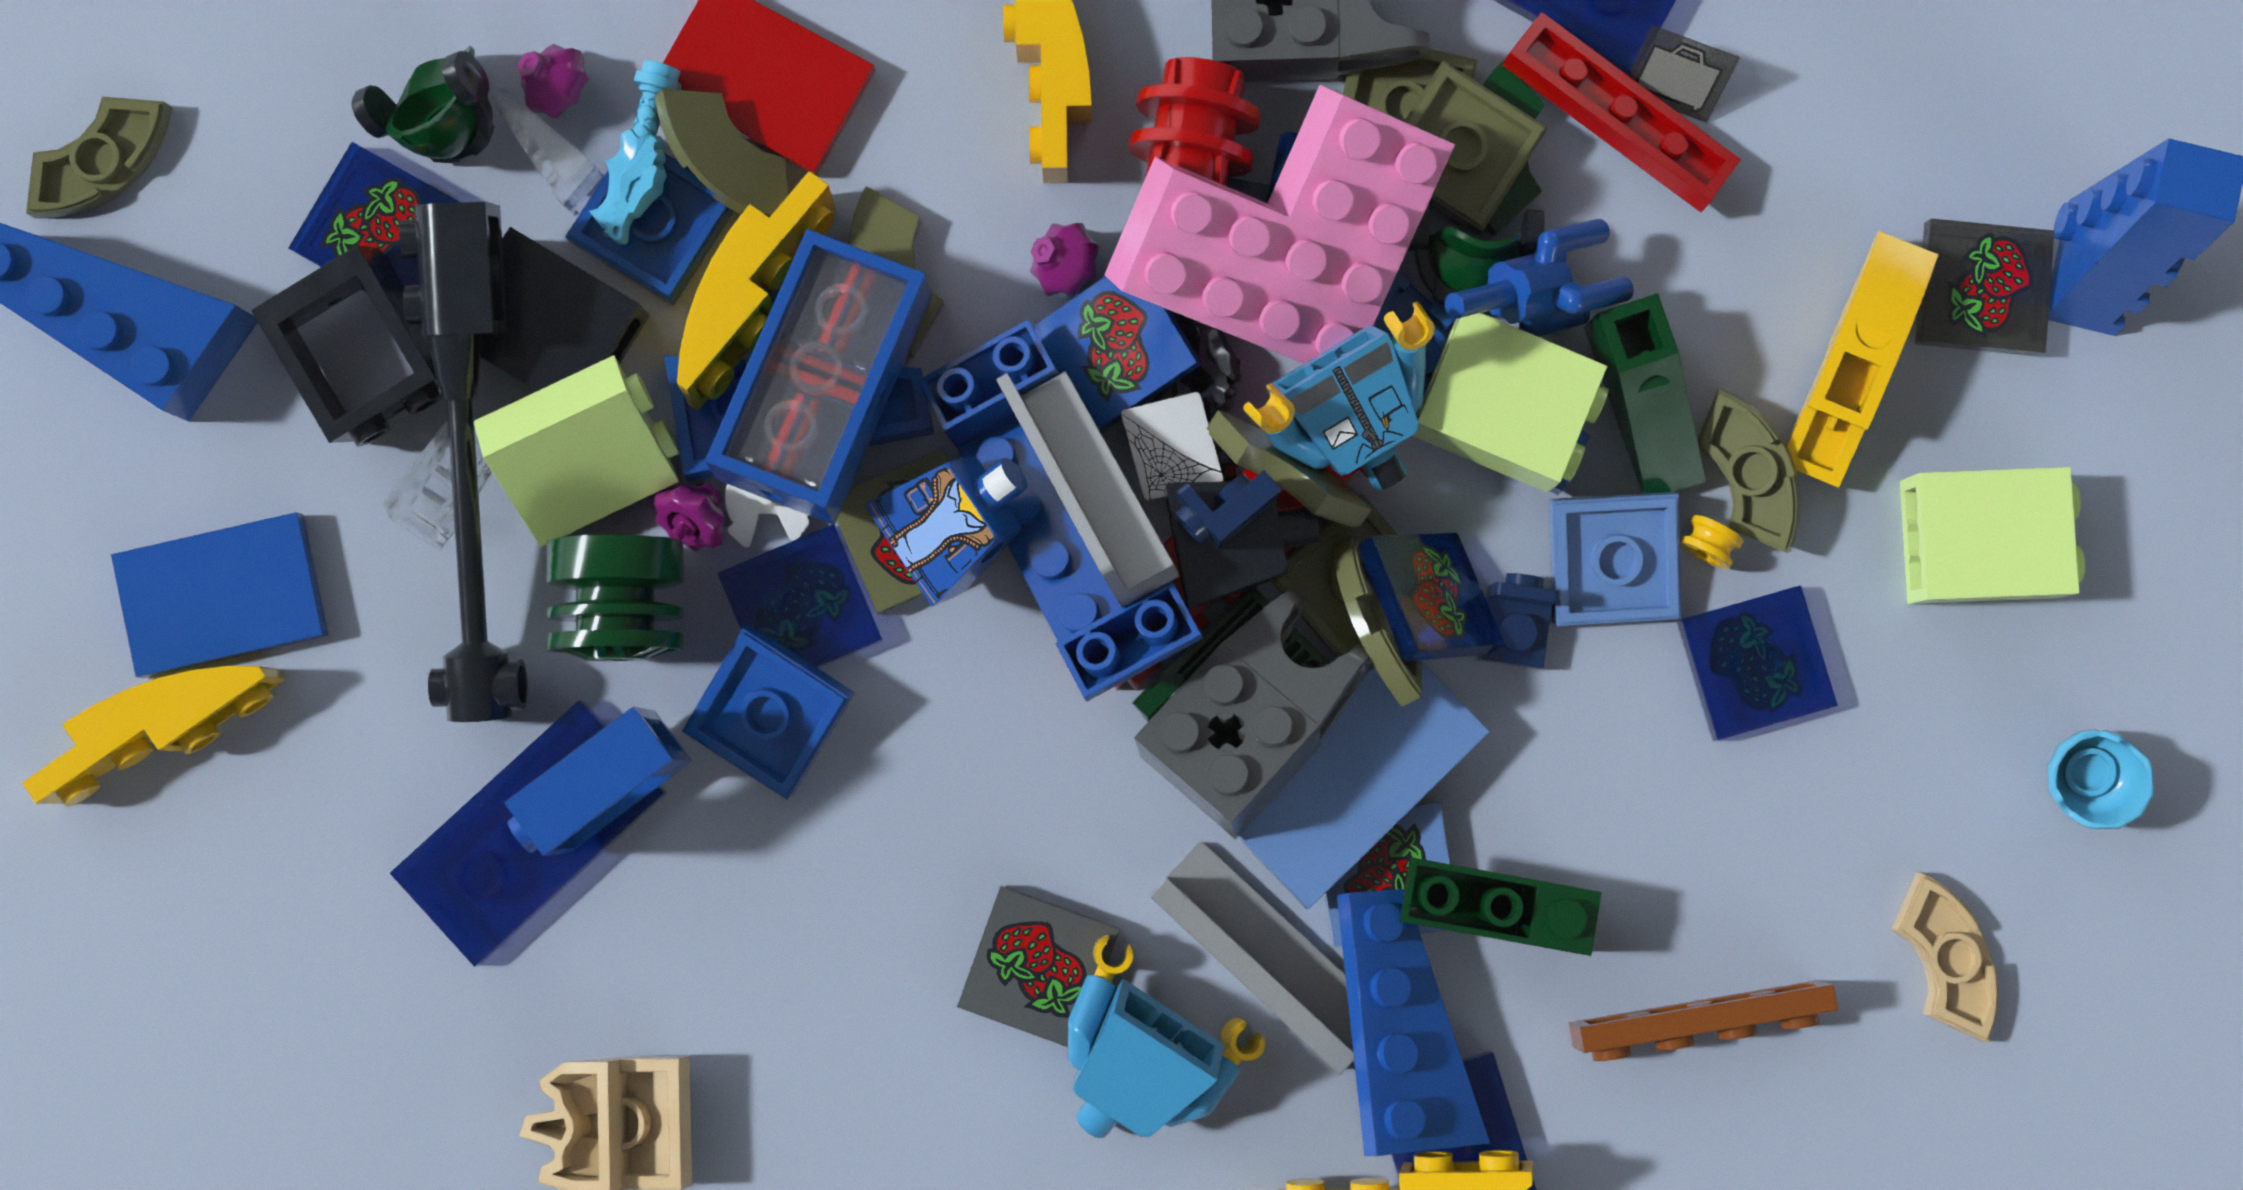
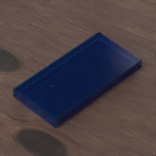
M578 700L390 872L392 877L474 967L480 966L667 794L662 786L658 787L569 854L542 856L538 849L530 853L519 843L507 824L514 816L504 802L606 727L582 700Z

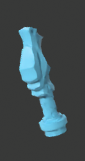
M644 60L641 71H636L633 83L639 87L638 91L643 93L639 101L638 115L635 116L633 129H628L621 133V148L618 154L613 158L605 160L609 172L607 196L597 209L589 211L600 226L605 229L604 237L611 238L618 245H626L628 243L629 230L633 220L641 217L653 201L663 193L664 181L667 178L663 167L666 161L663 152L665 147L664 140L661 136H655L658 134L660 126L655 95L662 89L681 90L682 84L678 82L680 70L651 60Z

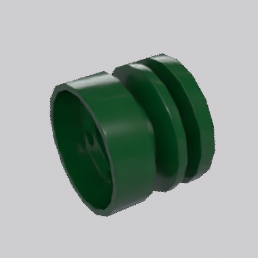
M581 535L552 538L547 541V583L560 588L576 590L575 602L561 603L546 608V618L576 622V631L546 634L547 651L568 653L585 661L617 662L643 661L666 652L684 650V634L654 630V622L684 618L683 608L669 603L654 601V590L671 588L684 583L683 541L668 537L645 535Z

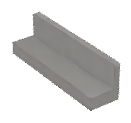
M1066 371L1023 395H1020L1008 373L997 378L996 380L1067 512L1121 607L1129 605L1179 577L1180 575Z
M1197 843L1149 895L1150 898L1341 1075L1354 1061L1345 974L1206 844Z

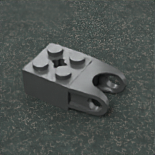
M1211 0L1212 60L1226 63L1241 70L1245 74V82L1337 79L1338 75L1411 63L1428 56L1432 51L1429 33L1385 21L1375 12L1370 0ZM1267 4H1282V15H1269Z
M1289 590L1278 596L1224 640L1134 737L1140 757L1235 840L1321 746L1322 739L1362 682L1372 663L1362 645L1355 647L1349 653L1338 657L1335 661L1324 667L1307 668L1294 663L1283 649L1292 633L1295 622L1306 606L1304 604L1305 598L1295 590ZM1226 733H1235L1239 735L1241 745L1235 748L1231 744L1226 743L1220 749H1217L1216 739Z

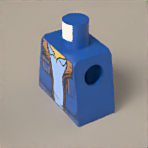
M969 455L947 462L871 500L865 507L932 607L959 596L966 591L1020 533L1021 523L1008 503L1027 490L1028 483L1022 470L1008 458L1001 459L986 471L976 457Z

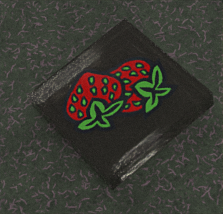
M1933 218L1924 223L1922 248L1939 255L1917 312L1915 344L2028 356H2040L2046 353L2055 230Z

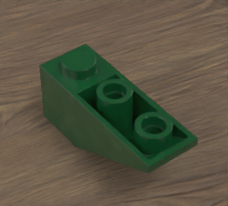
M1658 293L1597 313L1584 326V330L1595 361L1607 366L1602 381L1604 386L1609 389L1608 398L1642 494L1678 492L1705 483L1706 478L1680 354Z
M1410 857L1399 921L1591 956L1602 892Z

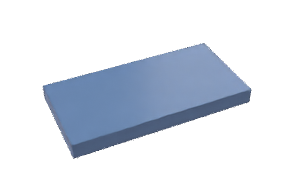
M1422 661L1421 698L1403 707L1394 698L1375 667L1373 666L1367 671L1362 682L1322 739L1321 746L1238 837L1305 909H1310L1489 733L1488 729Z

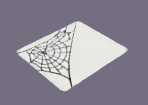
M1198 392L1122 411L1123 423L1145 500L1149 501L1165 497V486L1169 483L1223 481L1213 439L1206 429L1209 424L1201 395Z

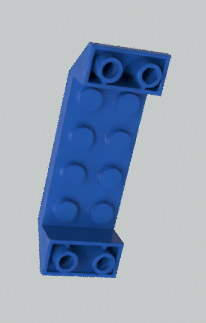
M1027 319L920 378L918 382L943 430L955 445L962 458L973 455L980 461L986 471L1001 459L1008 458L1016 463L1024 473L1028 483L1027 490L1008 503L1021 523V531L1008 547L1058 641L1055 644L1083 698L1088 702L1203 639L1173 581L1166 583L1122 608L1099 571L996 380L1008 373L1020 395H1023L1059 375L1031 322Z

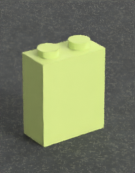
M1483 313L1456 319L1424 394L1423 405L1416 413L1419 430L1412 436L1548 493L1561 482L1562 478L1571 481L1581 463L1585 446L1577 443L1585 421L1594 424L1604 406L1609 389L1601 386L1600 383L1607 366Z
M615 355L474 421L483 459L540 547L546 545L547 541L552 538L568 535L679 482L671 457L680 452L671 430L664 419L653 423L647 411L654 408V405L638 373L627 377Z
M2071 467L1918 473L1900 480L1907 604L2056 599L2079 594V583L2083 580L2085 574V557L2081 547L2076 545L2074 521L2080 514L2081 497L2077 485L2072 483Z

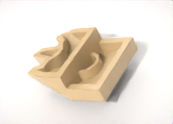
M629 1056L563 1062L538 1080L541 1091L554 1100L555 1111L527 1115L519 1133V1137L549 1145L555 1152L554 1160L541 1166L538 1183L560 1190H682L692 1186L690 1056Z

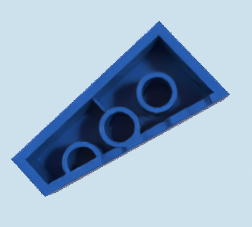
M2168 138L2073 197L2068 202H2065L2061 206L2054 223L2053 236L2055 239H2059V245L2042 319L2112 336L2119 333L2125 325V317L2123 316L2125 311L2139 314L2149 304L2150 293L2146 291L2153 284L2167 287L2178 277V271L2185 259L2195 260L2235 222L2243 185V156Z
M0 223V303L160 410L188 422L258 323L254 315L229 302Z

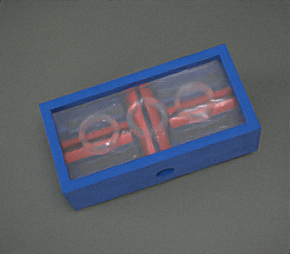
M806 229L705 459V463L716 479L835 525L932 299L926 273Z

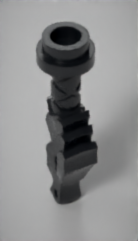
M1186 317L1188 325L1182 331L1203 365L1182 378L1179 382L1186 384L1191 389V393L1198 392L1201 395L1207 421L1210 424L1218 410L1227 412L1234 407L1232 398L1238 392L1235 383L1239 382L1242 377L1240 373V359L1231 349L1221 330ZM1213 439L1223 475L1222 482H1231L1236 478V468L1240 466Z

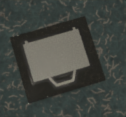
M1652 25L1628 76L1678 113L1707 123L1740 57Z

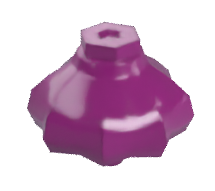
M556 44L548 46L541 53L532 51L523 54L517 65L519 74L522 77L521 86L525 92V105L531 113H545L550 118H558L566 108L578 104L581 89L589 79L584 71L582 52L574 48H563Z
M1052 223L1046 234L1042 238H1037L1035 243H1033L1030 252L1034 259L1030 273L1039 280L1043 291L1048 296L1059 293L1075 296L1079 293L1084 283L1096 275L1095 259L1100 247L1088 236L1083 223H1073L1066 226Z
M700 483L694 488L688 485H679L673 490H662L655 495L654 504L657 510L655 522L666 530L670 538L680 539L684 542V545L695 552L705 547L715 548L721 545L724 539L722 524L725 517L718 506L721 503L720 491L709 483Z

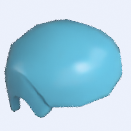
M2097 729L2076 732L2057 745L2046 766L2050 796L2068 817L2087 828L2121 829L2141 817L2154 796L2153 768L2149 759L2127 739L2109 730L2099 731Z

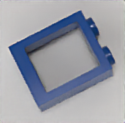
M633 706L505 801L504 804L514 816L507 824L519 843L530 853L538 849L542 856L569 854L693 761L656 711Z

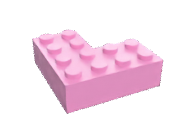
M1319 85L1268 203L1155 156L1104 275L1125 293L1305 364L1368 325H1374L1455 144Z

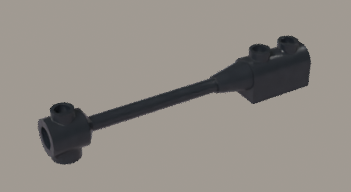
M485 201L415 205V220H402L399 226V243L404 259H417L419 285L405 286L403 307L409 324H422V336L427 338L441 395L447 403L462 640L461 644L443 656V668L430 670L428 677L429 700L433 707L446 706L447 721L480 722L504 719L512 716V710L525 709L528 696V679L526 666L522 659H509L507 651L488 641L473 399H476L482 335L508 334L500 205Z

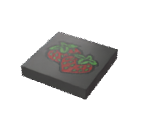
M1000 886L957 1007L1068 1047V1018L1086 976L1094 975L1098 967L1093 958L1094 945L1099 938L1104 935H1110L1107 945L1102 950V959L1108 965L1120 928Z

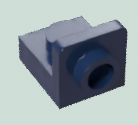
M1265 470L1251 481L1242 473L1214 497V500L1220 507L1212 512L1194 489L1186 483L1176 493V500L1182 508L1175 513V516L1199 544L1209 538L1215 547L1219 549L1278 499L1281 489Z
M1507 573L1505 582H1495L1488 586L1477 661L1538 670L1543 669L1552 606L1558 604L1559 591L1543 588L1544 578L1519 573Z

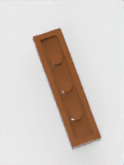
M1814 980L1568 1023L1573 1048L1583 1053L1592 1052L1593 1061H1610L1631 1056V1045L1655 1042L1657 1051L1690 1047L1694 1045L1693 1035L1717 1031L1719 1040H1732L1756 1035V1024L1780 1020L1781 1029L1815 1026L1820 1024L1819 1013L1837 1011L1838 1005L1834 985Z

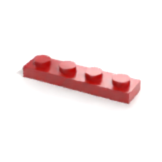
M1543 12L1539 14L1502 63V66L1700 213L1712 201L1741 161L1739 157Z

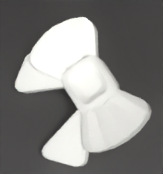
M729 484L726 486V510L730 520L734 522L728 527V533L745 548L750 547L753 543L759 514H777L789 539L792 541L798 540L810 524L809 515Z

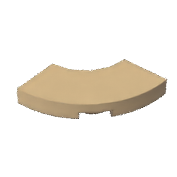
M1916 873L1891 930L1911 944L1924 965L1928 993L1923 1014L1981 1042L1988 1043L1995 1024L1999 992L1996 965L1992 964L1987 944L1979 929L1981 926L1971 911L1952 891L1924 873Z

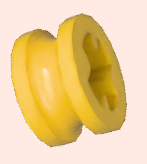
M1700 515L1692 516L1689 524L1693 531L1689 536L1684 535L1681 537L1680 547L1693 557L1711 566L1725 570L1730 569L1733 560L1730 558V552L1733 549H1740L1744 543L1743 538L1732 529L1717 521Z

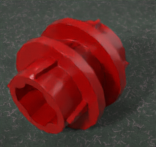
M1196 57L1173 58L1165 63L1162 84L1145 86L1138 92L1136 99L1138 111L1155 121L1154 127L1135 130L1129 138L1128 148L1131 154L1147 162L1145 178L1155 156L1227 186L1228 177L1242 176L1252 171L1254 161L1252 151L1235 142V136L1253 133L1260 127L1261 113L1258 107L1242 98L1246 77L1241 70L1226 63Z

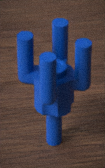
M1594 219L1544 231L1538 237L1535 254L1495 263L1488 270L1487 285L1449 294L1445 299V310L1453 319L1490 311L1491 315L1504 318L1510 325L1519 323V329L1540 337L1586 324L1590 319V311L1629 301L1634 294V287L1631 280L1624 276L1586 286L1573 282L1571 270L1566 263V253L1603 244L1609 238L1610 229L1608 224L1603 219Z

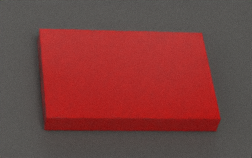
M698 0L663 61V64L680 70L678 82L682 84L681 90L722 93L728 117L743 138L774 155L785 157L787 162L806 172L810 171L816 176L876 71L874 64L754 0Z

